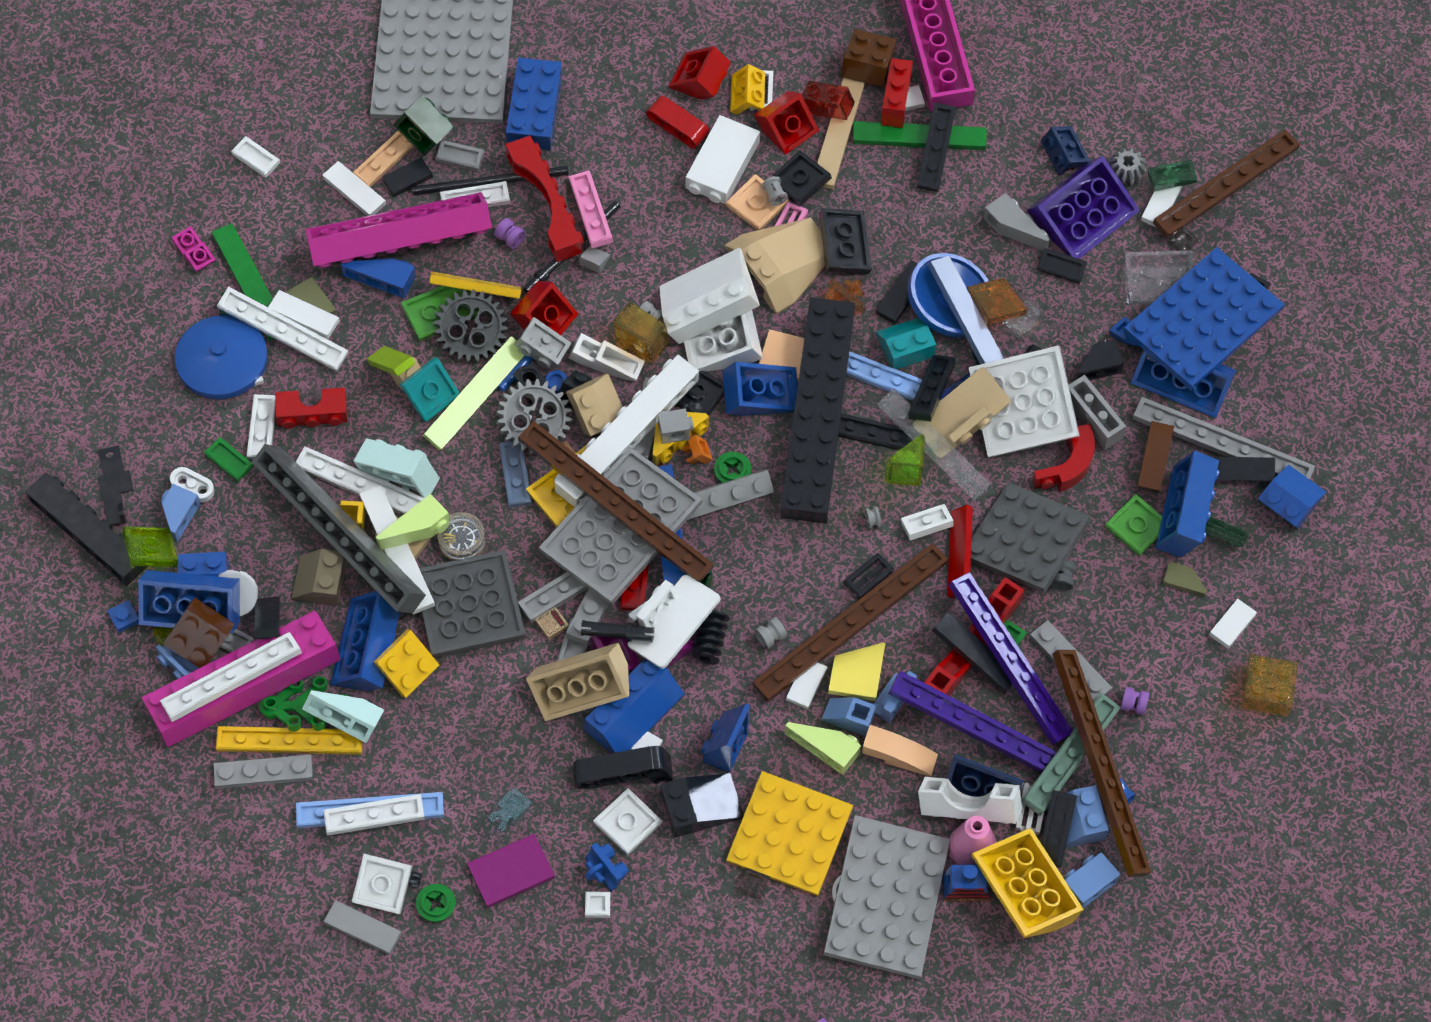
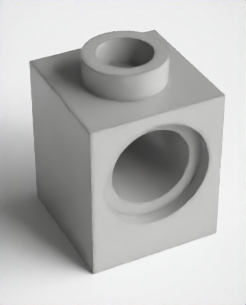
M686 408L658 413V425L662 444L690 440V431L694 430L692 417H687Z

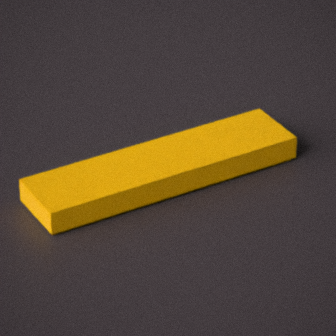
M437 272L430 273V283L470 291L475 290L476 292L483 291L488 294L517 299L521 295V287Z

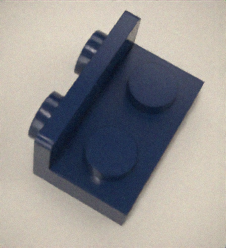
M1072 126L1051 127L1041 139V143L1058 175H1063L1068 168L1082 167L1090 161Z

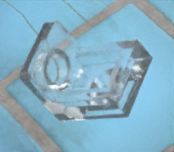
M1026 299L1023 301L1019 311L1005 318L1003 325L1018 338H1021L1038 327L1043 312Z

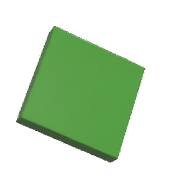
M1135 494L1104 527L1140 557L1157 540L1162 515Z

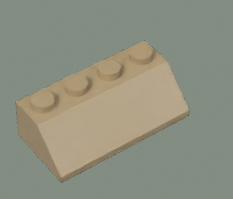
M619 643L536 667L526 678L545 721L629 696L628 663Z

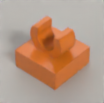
M697 435L691 436L690 440H688L689 445L682 449L685 453L692 452V456L686 459V462L690 464H695L698 461L706 464L713 460L707 441Z

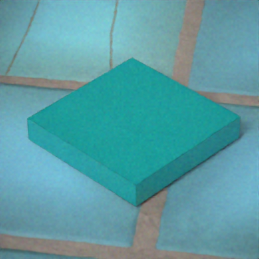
M433 357L399 384L424 422L431 419L460 394L437 357Z

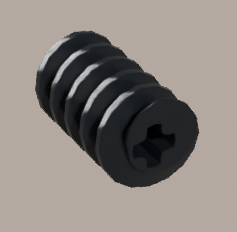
M712 610L698 630H696V638L693 641L694 647L691 649V655L698 661L710 665L719 663V659L715 656H720L722 652L718 648L723 647L724 644L720 639H724L726 636L723 631L727 630L728 625L724 622L730 620L727 614Z

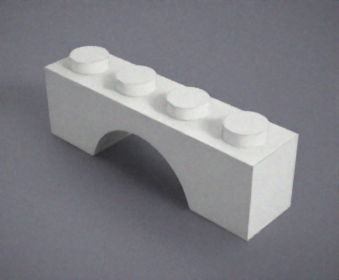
M925 777L918 790L921 815L956 819H969L972 816H981L987 821L1016 824L1022 810L1019 785L995 783L993 790L987 795L972 797L959 792L954 788L949 779Z

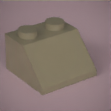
M319 549L301 555L292 600L339 606L347 560L338 551Z

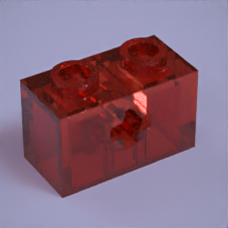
M808 81L802 93V97L812 115L847 120L855 104L849 88L846 86Z

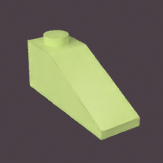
M429 494L376 536L377 545L384 550L432 538L437 533H442L448 528L450 524L449 512Z
M791 722L785 725V735L842 775L860 755L861 745L852 735L847 736L841 731Z

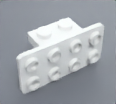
M683 575L675 586L665 580L661 586L655 588L652 597L646 604L641 605L636 615L640 626L655 628L653 634L644 633V635L654 636L653 643L632 640V642H628L629 648L661 669L666 668L720 602L719 594L689 575Z

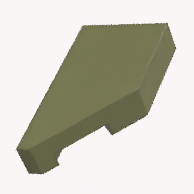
M1169 561L1163 585L1205 597L1207 590L1193 568Z

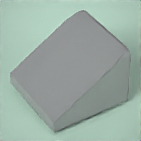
M589 246L580 256V265L600 274L610 254Z

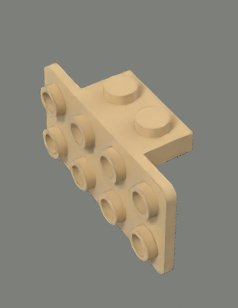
M982 367L939 402L931 422L916 420L913 426L936 456L942 459L960 444L963 445L971 440L972 434L977 430L987 427L991 423V419L1011 403V399L988 370Z

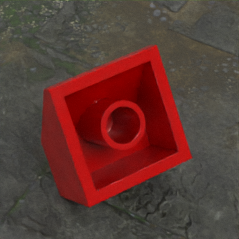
M715 46L686 52L668 87L700 100L712 98L718 93L719 86L726 77L731 62Z
M787 91L754 114L763 133L785 155L819 131L801 93Z
M537 281L510 313L524 330L530 320L535 317L559 335H562L579 314L553 282Z

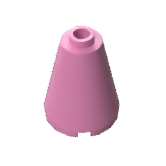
M972 816L952 832L948 848L951 858L957 865H977L971 856L972 853L995 844L997 841L988 821L981 816Z

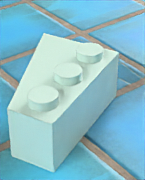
M366 438L354 459V463L359 470L387 482L393 481L402 485V488L407 491L411 489L420 493L421 497L424 498L432 493L440 479L424 452L420 450L412 451L398 444L395 446L390 445L380 439L375 441Z

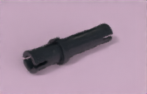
M582 620L581 627L591 628V630L581 629V636L626 639V642L639 640L653 643L654 636L644 635V633L653 634L655 632L654 627L633 626V623L621 625Z

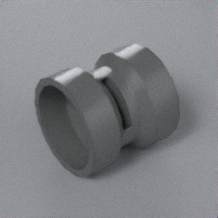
M1066 560L1050 586L1064 591L1072 590L1074 586L1073 575L1076 573L1077 568L1076 564Z

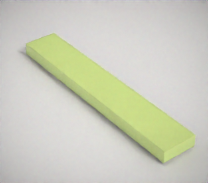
M512 336L422 435L439 451L525 356L514 345L516 340Z

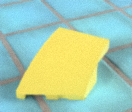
M885 643L835 655L828 694L876 702Z

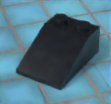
M730 773L684 777L660 784V794L674 838L740 820L744 817Z

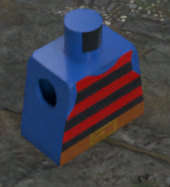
M951 865L943 875V901H990L989 883L977 865Z

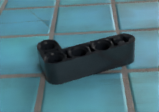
M648 746L576 760L573 763L574 786L577 789H592L648 778L654 784H659V781H665V783L673 781L671 755L661 746Z

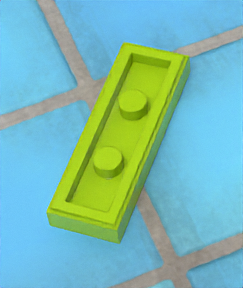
M383 346L367 358L371 366L396 376L401 375L415 364L412 356Z

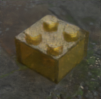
M630 301L613 321L617 344L625 350L629 348L635 352L636 357L645 362L647 360L653 364L669 345L667 326Z
M1250 654L1246 664L1241 708L1289 716L1293 707L1298 662Z

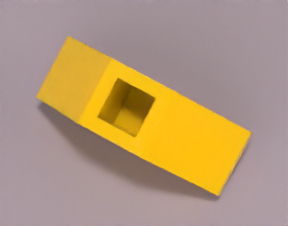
M687 412V417H692L694 430L690 431V437L693 435L702 436L708 430L709 416L706 413ZM658 423L655 424L653 464L657 466L661 462L663 464L668 462L672 458L673 453L689 445L688 440L662 444Z

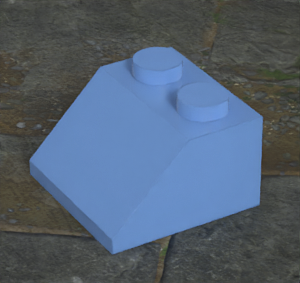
M1094 785L1067 792L1078 797L1066 848L1106 840L1109 829L1097 786Z

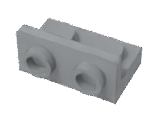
M533 317L514 345L523 355L535 359L542 368L553 370L563 358L571 342Z

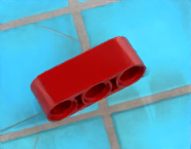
M660 96L646 111L650 121L692 149H695L710 133L705 123L665 96Z

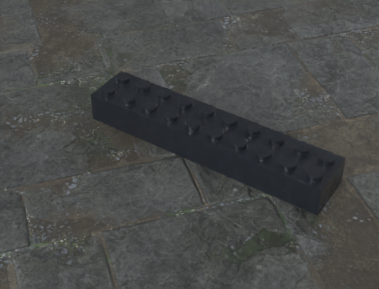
M810 297L782 497L781 518L827 524L855 314V303Z

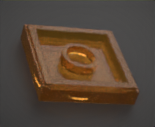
M1005 278L967 287L979 313L987 324L1026 314L1027 308Z

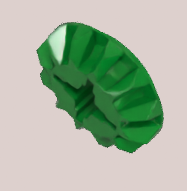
M726 452L719 456L715 462V477L719 479L720 483H724L751 474L750 461L739 452ZM734 466H737L738 473L732 472L731 474H728V467L733 468Z
M431 884L424 887L416 899L418 913L424 920L434 923L442 920L445 921L453 914L456 905L453 892L442 884ZM441 897L440 904L443 908L435 907L431 911L432 904L429 900L436 901Z

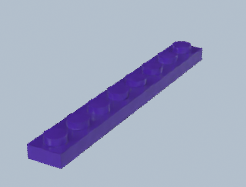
M970 572L953 580L949 584L950 589L1051 744L1055 745L1069 737L1073 731Z
M899 671L888 693L1040 773L1043 772L1057 753L902 671Z

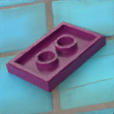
M535 833L467 863L487 908L555 879V875Z

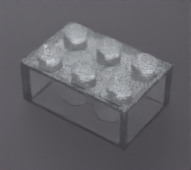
M1193 250L1125 252L1122 262L1125 305H1151L1194 267Z

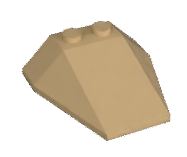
M811 217L745 233L724 245L728 253L737 248L742 250L747 268L764 289L763 298L776 314L793 305L826 266L822 232Z

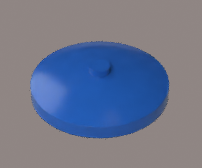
M949 253L929 255L916 265L909 276L907 284L909 302L920 320L940 334L950 337H966L928 267L930 261L949 256L985 324H987L994 311L995 299L991 284L984 273L972 262L958 255Z
M230 315L212 316L195 323L183 334L175 351V365L181 381L192 392L210 399L232 398L248 391L255 385L258 378L263 375L268 361L267 347L261 332Z

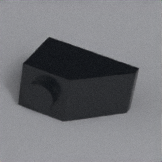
M1102 340L1094 344L1080 366L1076 380L1084 375L1090 381L1120 374L1124 362L1116 340Z

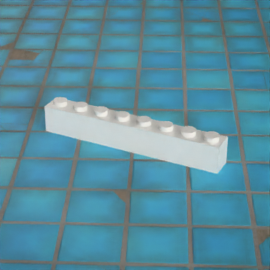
M677 355L673 360L669 359L664 364L658 376L656 374L653 375L648 381L647 387L643 391L639 390L633 396L632 403L628 407H622L617 413V418L612 423L608 422L603 427L602 434L597 439H591L586 446V450L581 455H577L604 476L629 447L634 448L655 427V424L658 423V413L670 411L698 382L699 371L680 355ZM561 474L556 476L554 480L555 492L573 507H576L586 494Z

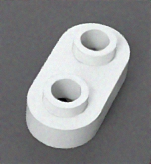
M179 467L170 475L171 485L175 484L198 494L200 502H207L214 495L213 483L208 478L186 467ZM181 479L187 480L184 484H180L179 481ZM202 489L207 490L204 494H200L199 491Z

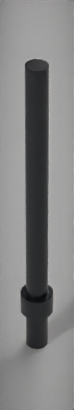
M614 201L604 210L606 220L621 208L617 201ZM584 229L581 232V234L585 242L588 239L586 230ZM554 258L543 269L540 268L533 275L534 278L523 287L524 292L528 293L537 281H547L550 278L549 275L565 260L556 262Z

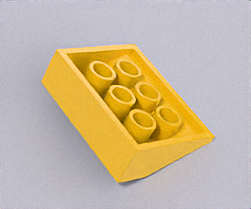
M1031 828L976 851L971 855L1023 938L1061 929L1073 923L1084 910Z

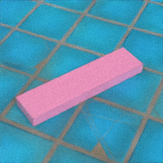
M590 170L568 176L591 248L613 243V238Z

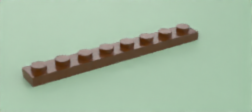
M1286 129L1154 218L1153 224L1168 239L1298 150L1300 144Z

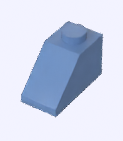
M172 484L171 488L164 492L161 503L173 540L178 542L199 508L200 501L198 494Z

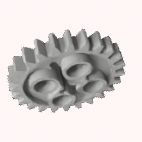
M527 379L525 386L518 382L516 385L517 390L510 387V395L503 394L502 398L506 402H499L498 404L503 410H499L496 413L497 416L502 417V419L497 421V425L504 426L500 430V434H508L505 442L511 439L514 441L512 448L518 444L521 445L520 452L527 448L518 441V436L529 426L538 398L542 399V403L535 422L545 428L557 440L558 438L561 440L566 438L563 432H569L570 430L566 423H571L572 418L566 415L571 413L572 410L564 407L569 401H561L560 398L563 392L555 393L557 386L549 389L548 381L543 386H540L539 379H536L534 385H531L530 380ZM527 397L532 400L533 405L526 407L522 404L521 399ZM551 406L554 409V414H546L543 407ZM517 418L522 419L525 422V427H516L514 420Z

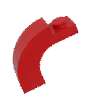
M1090 424L1077 426L1080 437L1066 440L1071 456L1065 463L1034 471L1032 482L1035 489H1049L1057 484L1061 492L1075 486L1084 478L1090 468L1095 449V439Z

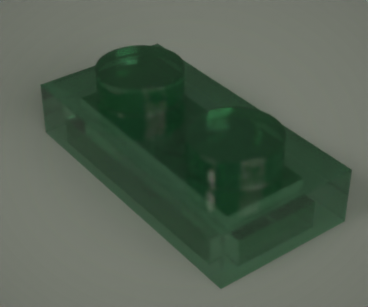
M1192 160L1148 168L1147 172L1153 191L1197 183L1198 179Z
M1210 516L1205 526L1207 536L1222 538L1233 547H1244L1250 534Z

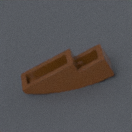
M1151 421L1136 488L1160 492L1174 426Z

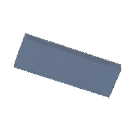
M514 441L499 443L509 508L532 505L531 496L526 491V488L529 487L524 451L520 452L521 445L519 444L512 448Z

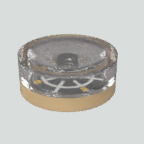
M466 512L450 514L448 528L442 533H437L438 545L442 554L451 561L480 555L485 546V532L481 521L476 516Z

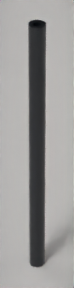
M568 166L549 168L550 177L569 175ZM514 173L412 186L413 195H420L504 181L506 183L524 181L526 179Z

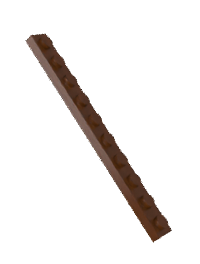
M535 421L518 436L519 442L685 575H689L696 581L701 582L713 569L714 564Z
M933 543L754 680V688L767 702L771 701L793 684L796 679L824 660L948 563V558Z
M1057 650L1052 653L1127 876H1147L1152 872L1076 650Z

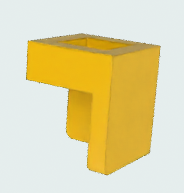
M340 501V508L364 531L366 518L364 502Z

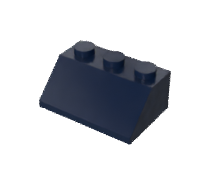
M956 754L953 756L946 778L949 779L954 788L959 792L972 797L987 795L993 790L995 783L1019 785L1020 794L1024 785V780Z

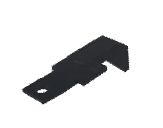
M118 445L98 450L103 476L98 478L107 520L111 525L127 523L121 493L134 491L130 470L124 471ZM108 452H113L114 456L108 458L106 457V454Z

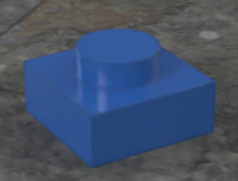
M129 600L107 610L118 633L139 623V618Z

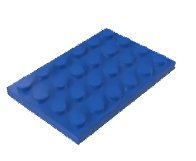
M1216 247L1126 325L1123 332L1187 388L1192 390L1284 308L1285 304Z

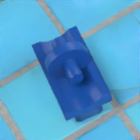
M595 843L591 845V850L585 857L587 861L585 865L589 869L585 877L588 881L596 878L599 884L603 882L611 892L626 877L629 869L624 862L614 865L610 861L615 855L614 849L610 844L599 846Z

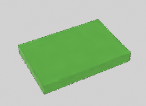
M439 286L401 302V307L419 342L435 336L434 331L439 329L433 325L434 321L439 320L435 317L436 312L443 313L439 309L440 304L447 306L446 298L448 297L453 301L455 292L459 297H462L464 289ZM465 290L467 295H471L470 290ZM465 308L458 310V314L462 317L470 314ZM478 308L474 310L471 320L476 318L479 312Z

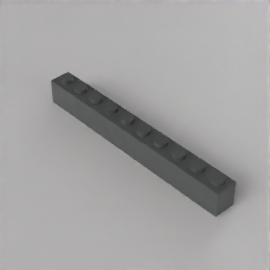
M264 444L252 463L397 612L413 613L426 594L282 447Z

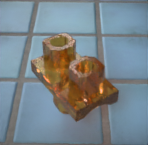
M833 278L828 282L831 287L826 292L825 299L839 301L843 297L847 302L855 303V314L858 311L863 313L866 310L863 303L854 296L856 294L861 298L865 292L860 289L862 281L856 279L851 282L849 279H846L844 285L848 287L847 290Z

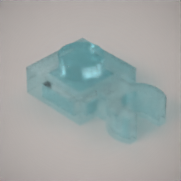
M513 787L497 803L500 811L491 813L488 818L489 822L492 823L495 819H501L502 823L498 825V830L501 832L507 827L509 819L516 822L532 806V802Z

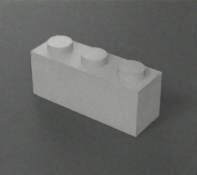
M1084 375L1070 383L1068 386L1074 413L1084 425H1091L1094 438L1101 447L1106 450L1122 440L1126 425L1088 378Z

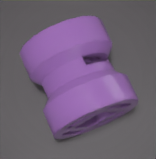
M508 218L502 220L494 232V236L500 240H505L506 245L511 249H515L524 240L526 231L520 227H515L514 222Z
M1126 687L1120 710H1134L1137 714L1144 715L1150 692H1136L1133 688Z

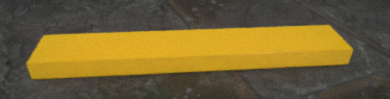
M218 726L216 751L362 755L363 741L340 729L316 731L313 728H301L293 732L288 730V728Z

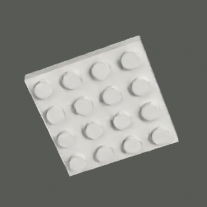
M1060 346L969 367L970 376L978 369L986 368L1011 399V403L994 416L987 427L982 429L989 458L1080 437Z

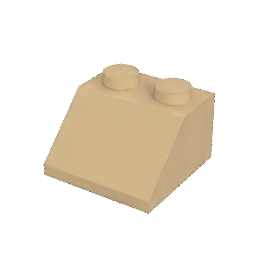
M608 373L566 392L581 429L588 436L601 432L608 422L612 423L622 408Z

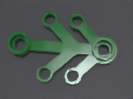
M322 676L314 678L313 686L294 701L287 700L292 695L303 691L302 680L289 685L277 696H268L262 699L259 703L260 713L268 719L278 718L287 725L288 730L293 732L300 730L302 727L299 716L310 723L314 730H323L326 727V722L302 710L311 690L319 692L327 690L326 678ZM285 711H294V712H296L299 716H297V715H291V716H290V715H289L287 712H285Z

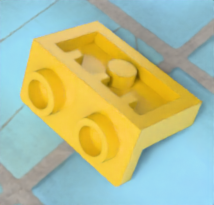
M748 64L731 75L730 112L738 115L750 107L758 110L763 109L765 72Z

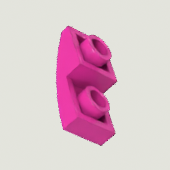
M191 226L172 237L173 243L195 272L216 261L205 243L201 242Z

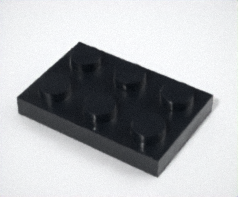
M821 208L819 217L826 270L831 272L870 274L872 264L864 211Z

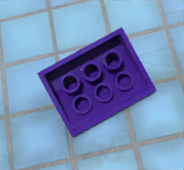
M1100 156L1082 166L1027 209L1037 226L1043 229L1048 234V237L1065 254L1080 259L1137 214L1140 209L1104 156Z

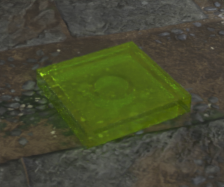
M124 526L122 534L131 566L177 567L178 557L170 528Z

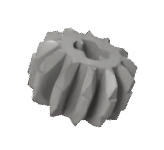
M1123 147L1120 152L1115 151L1113 157L1109 159L1108 164L1122 184L1128 181L1132 186L1134 181L1139 182L1146 172L1145 158H1141V152L1134 153L1133 147L1129 151H1126Z

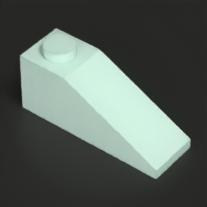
M312 690L302 710L365 743L369 740L384 712V709L362 698Z

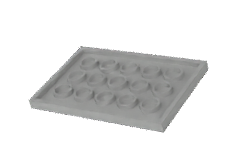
M631 447L623 453L604 475L606 479L675 534L703 503L699 496ZM587 495L539 547V551L611 605L614 604L658 554L656 550Z
M855 815L823 955L920 979L950 839Z

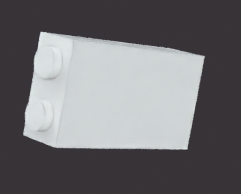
M719 115L686 176V188L695 195L701 194L708 197L712 202L726 204L760 142V131Z

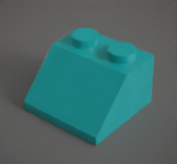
M918 318L875 332L891 368L900 369L930 359L935 355L936 342L928 325Z

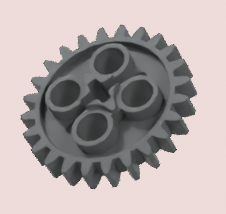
M463 290L462 297H459L455 292L453 301L448 297L446 298L447 306L440 304L439 309L443 313L436 312L435 317L439 320L434 321L433 326L439 329L434 331V335L441 336L437 339V344L444 343L442 351L444 352L449 349L450 358L456 354L458 355V362L465 357L467 364H469L471 358H474L475 362L479 363V357L482 356L483 359L488 360L487 353L494 356L496 353L494 347L498 349L502 347L499 341L506 340V336L502 333L508 332V327L503 326V324L507 323V318H501L505 310H497L499 302L492 304V296L484 299L483 291L479 296H476L475 290H472L471 295H467L466 291ZM465 308L470 314L462 317L458 314V310ZM478 308L479 312L475 318L474 327L470 332L466 345H463L467 326L470 325L474 310ZM488 316L491 322L483 324L479 321V318ZM458 329L462 332V336L455 338L451 336L450 331ZM474 337H481L484 343L475 345L472 339Z

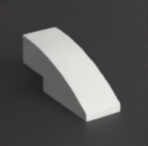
M582 333L576 339L568 356V359L583 366L630 381L637 380L645 362L605 340L600 343Z

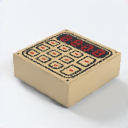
M556 607L535 619L536 624L548 640L568 628V623Z

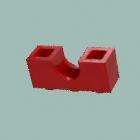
M891 58L882 107V126L903 128L907 96L912 78L913 61Z
M345 388L322 389L321 401L314 406L303 405L300 400L299 391L275 392L278 427L291 429L298 425L316 427L319 424L328 423L336 426L343 422H348Z

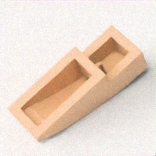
M869 725L862 749V754L883 759L886 764L930 777L932 776L938 756L937 753L921 744Z

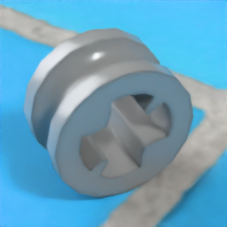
M875 506L872 510L865 508L868 528L871 529L874 525L881 527L878 507Z

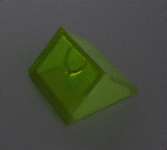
M920 434L887 460L884 479L887 484L921 485L925 436L923 434Z

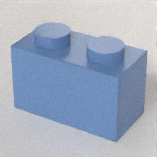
M1102 852L1095 857L1094 855L1089 856L1083 861V866L1077 871L1072 869L1063 877L1082 908H1085L1115 885L1121 875Z

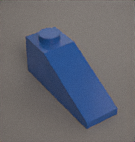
M362 260L341 264L344 277L404 299L416 277L415 267L405 260Z

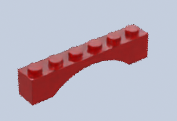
M531 136L505 144L506 157L514 174L532 183L542 193L549 205L552 217L547 232L548 246L556 262L581 254V244H584L580 231L576 232L573 215L567 213L565 209L567 208L566 201L563 195L559 196L557 192L558 185L555 178H551L549 175L548 163L546 160L542 161L540 157L541 149L537 142L534 143Z
M1006 577L1003 578L988 599L1003 624L1022 602L1024 594L1023 588ZM972 624L969 631L988 646L975 625ZM952 650L936 666L924 683L950 696L972 668V665L955 650Z

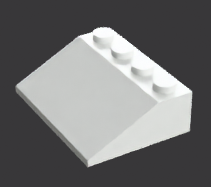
M740 248L659 286L665 326L668 334L678 344L760 306Z
M752 310L684 342L688 363L698 371L721 370L734 362L753 363L763 359Z

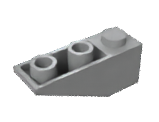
M1005 193L985 207L983 218L998 234L1044 251V248L1048 249V234L1043 229H1039L1034 223L1033 218L1020 209L1015 199L1010 198Z

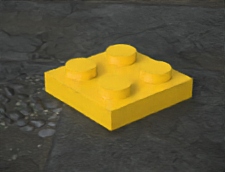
M409 629L398 637L374 661L375 665L400 695L405 698L439 666L434 657Z

